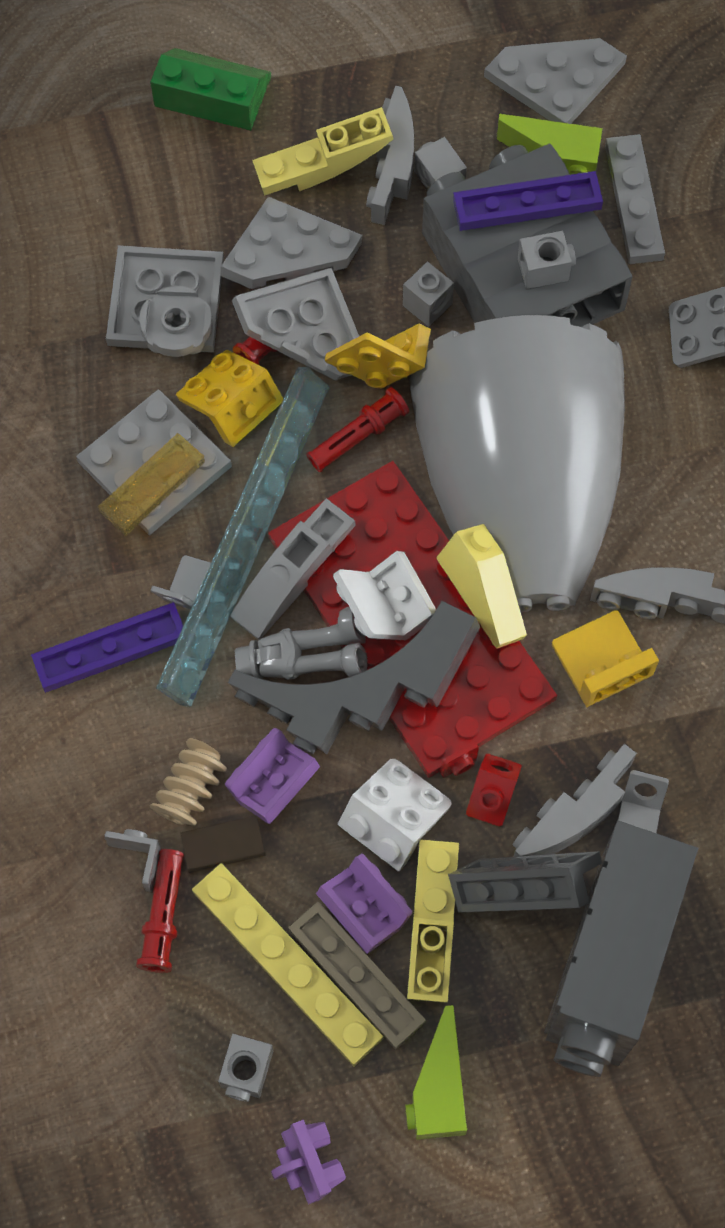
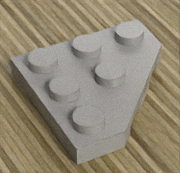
M600 38L505 47L485 68L484 77L549 121L572 124L625 65L627 55Z
M268 197L221 265L220 276L255 289L266 286V281L284 277L288 281L328 267H332L333 271L347 268L361 246L362 235Z
M332 268L240 294L233 298L232 303L246 335L335 381L351 376V374L339 372L335 366L325 362L326 353L359 337Z

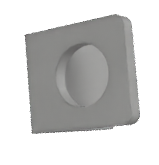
M184 555L170 590L152 586L150 591L167 603L174 602L177 606L199 612L216 566L211 562Z
M632 770L622 799L618 820L657 833L660 810L669 780L660 776ZM647 783L654 786L657 793L650 797L642 796L636 792L635 786Z
M126 829L124 834L106 831L104 838L108 846L148 853L142 884L145 891L152 892L159 862V851L161 850L158 840L147 838L148 835L138 830Z

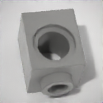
M445 137L435 142H428L415 152L414 172L427 190L437 179L452 172H460L466 178L467 167Z
M563 231L522 238L519 241L517 258L526 289L569 281L571 266L576 264L574 247L572 244L566 243ZM549 257L554 259V261H545L542 258Z
M427 261L403 284V306L429 327L452 305L454 282Z
M232 1034L218 1080L220 1087L227 1089L226 1096L244 1102H249L250 1096L260 1098L274 1052L271 1044ZM244 1060L252 1061L256 1065L254 1076L248 1080H240L234 1076L236 1065Z

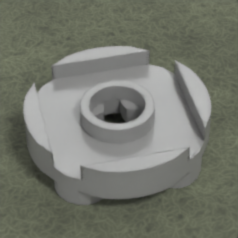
M170 286L157 291L158 295L150 301L146 300L140 311L139 323L142 336L151 351L166 356L179 357L197 354L203 350L205 342L210 337L212 331V315L210 306L198 297L196 291L183 286ZM179 315L184 324L179 327H172L166 322L173 321L174 316Z

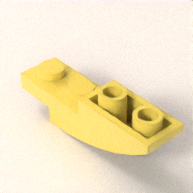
M381 107L317 129L318 138L252 160L264 196L294 185L298 186L299 191L318 185L353 168L381 150L393 140L383 108Z
M431 840L419 841L407 999L448 1003L455 898L448 874L457 870L459 843Z

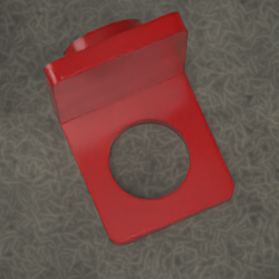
M474 742L442 759L441 770L439 771L441 776L445 778L452 773L458 776L470 770L475 765L474 762L477 761L479 750L477 743Z
M486 753L474 784L466 815L496 826H502L522 765ZM492 765L504 767L509 771L507 772L498 770L494 768Z

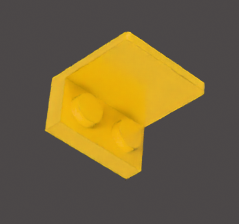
M419 323L385 341L370 333H365L326 353L325 362L335 366L341 373L351 374L364 380L370 387L381 389L425 368L431 329Z
M229 350L216 355L208 366L199 374L190 378L185 386L176 393L179 401L210 417L224 442L232 447L285 401L267 369Z
M617 610L552 641L554 651L586 708L653 676L659 663V659L652 648L641 651Z

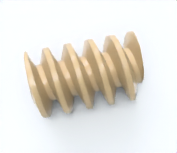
M189 738L186 741V745L190 750H182L179 753V759L182 763H175L171 767V772L175 777H166L163 783L167 790H159L156 793V799L160 804L152 803L150 808L169 821L180 825L195 826L197 822L189 813L191 810L197 812L205 810L197 801L198 797L211 799L212 794L205 788V785L218 786L220 782L212 773L214 770L226 772L227 767L220 761L221 755L218 751L202 741Z

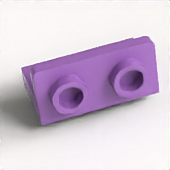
M273 728L259 742L246 760L234 770L226 781L225 786L241 806L268 824H271L320 768V765L315 758L288 742L282 731Z
M364 854L355 857L349 868L323 884L316 893L366 954L399 932L412 915V910L408 907L405 899L390 886L381 875L378 867L371 863Z

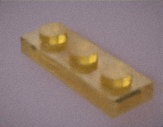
M177 433L98 506L99 512L126 536L205 463L204 455Z

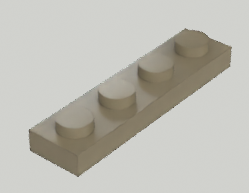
M319 902L315 903L288 927L289 932L395 1050L426 1023L425 1018Z

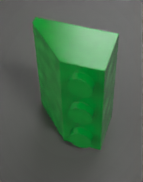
M174 48L161 54L150 81L154 106L251 131L269 84L271 72Z

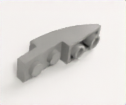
M395 86L391 99L385 98L382 107L392 132L393 140L377 152L378 166L376 178L379 181L377 187L371 186L366 207L371 208V222L385 225L393 197L407 200L412 181L414 160L413 121L408 100L402 87Z
M326 498L305 523L300 521L275 550L249 585L230 617L256 639L260 640L308 586L307 580L356 526L355 520Z
M673 567L629 570L595 580L590 601L597 602L602 608L608 610H618L621 608L634 611L637 616L645 619H655L656 617L663 619L667 607L671 606L680 613L688 615L700 613L711 616L713 620L725 624V590L712 587L715 573Z
M625 744L617 753L610 750L597 766L601 771L593 782L587 778L573 795L577 801L565 792L557 801L550 798L538 812L537 817L541 820L533 830L526 827L512 844L516 848L513 857L555 854L574 844L595 829L621 803L625 791L617 786L616 783L630 768L637 753Z

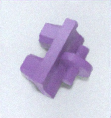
M304 1120L293 1123L290 1125L291 1128L281 1133L286 1147L276 1151L281 1166L273 1169L271 1173L274 1180L286 1177L291 1191L302 1187L309 1205L329 1194L332 1188L346 1179V1175L341 1163L337 1159L324 1164L320 1163L316 1150L326 1147L331 1143L325 1123L319 1122L306 1125Z

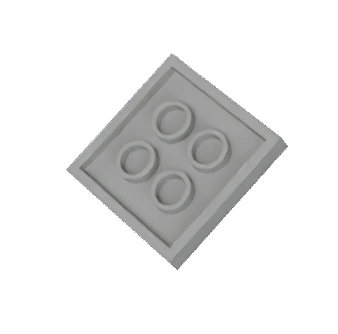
M118 246L106 334L107 346L149 348L142 336L139 323V315L143 304L147 299L150 301L153 297L157 296V291L165 287L183 286L196 291L198 297L210 306L212 331L201 352H214L222 276H220L221 265L224 262L223 252ZM175 315L173 321L166 322L172 327H179L184 324L179 315Z
M159 389L76 456L78 463L149 536L232 467L231 460Z

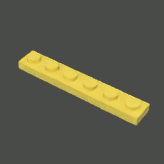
M222 863L192 888L196 897L353 1067L383 1040V1035Z

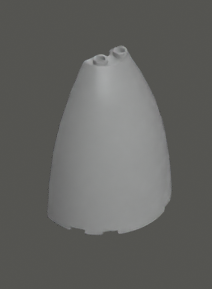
M521 315L495 318L474 323L475 330L463 334L457 331L448 332L433 340V348L427 352L425 368L409 375L415 422L431 486L453 535L457 531L484 524L504 553L521 613L530 611L532 604L537 603L547 604V608L552 611L567 609L576 604L595 563L611 519L619 483L625 415L622 349L617 341L612 342L607 338L605 330L590 323L582 327L570 325V318L558 316Z

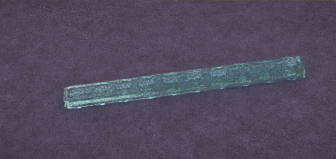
M298 367L156 687V689L181 706L191 707L329 390V386L308 367Z

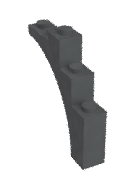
M441 601L431 619L404 648L384 662L352 677L311 685L284 684L252 677L235 669L228 683L237 691L234 697L247 705L255 707L257 702L270 708L267 714L285 724H288L289 720L292 719L287 731L295 738L293 745L312 755L316 749L327 755L348 715H351L349 718L351 723L366 731H369L371 726L382 731L403 691L406 692L404 697L416 705L425 707L429 703L438 707L480 629V625L476 617Z

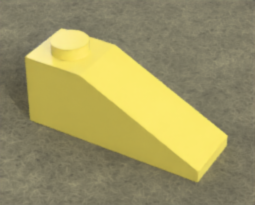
M484 524L457 531L436 559L496 649L523 640L527 634L503 551Z

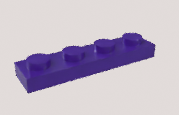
M596 171L453 192V203L459 231L602 210L603 205Z
M172 602L31 654V657L46 693L187 641L188 637L175 603Z

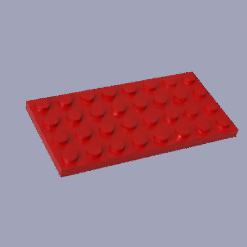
M394 461L389 462L327 498L354 519L356 524L307 580L308 586L304 589L305 594L327 627L337 624L339 612L349 607L348 603L337 592V583L333 574L339 569L370 572L396 551L405 552L436 609L441 601L474 616L436 559L449 542L448 538ZM322 502L268 532L269 540L275 549L280 546L300 521L305 523ZM480 625V629L438 707L429 703L425 707L416 705L404 697L406 692L403 691L389 720L427 777L430 778L441 770L442 759L474 742L479 747L556 701L557 694L520 641L496 649ZM422 629L407 640L377 639L365 636L366 641L361 645L367 653V670L384 662L400 651Z

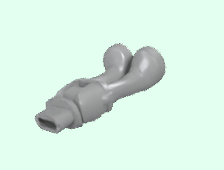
M346 607L339 612L338 623L335 625L300 631H292L290 628L282 629L279 633L269 635L258 641L252 640L249 646L236 648V670L260 679L272 677L289 680L295 679L301 674L321 671H345L349 677L367 671V653L361 645L365 643L366 637L357 629L354 623L355 616L350 607ZM347 645L339 651L301 656L302 650Z

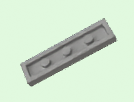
M641 135L606 138L605 149L628 263L664 260L665 250Z

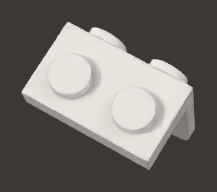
M396 551L370 572L339 569L333 574L337 583V592L348 603L355 616L354 623L357 629L368 638L407 640L422 629L436 611L405 552Z
M390 759L351 796L337 825L397 871H400L407 864L420 839L449 810L452 803L447 796L400 761Z

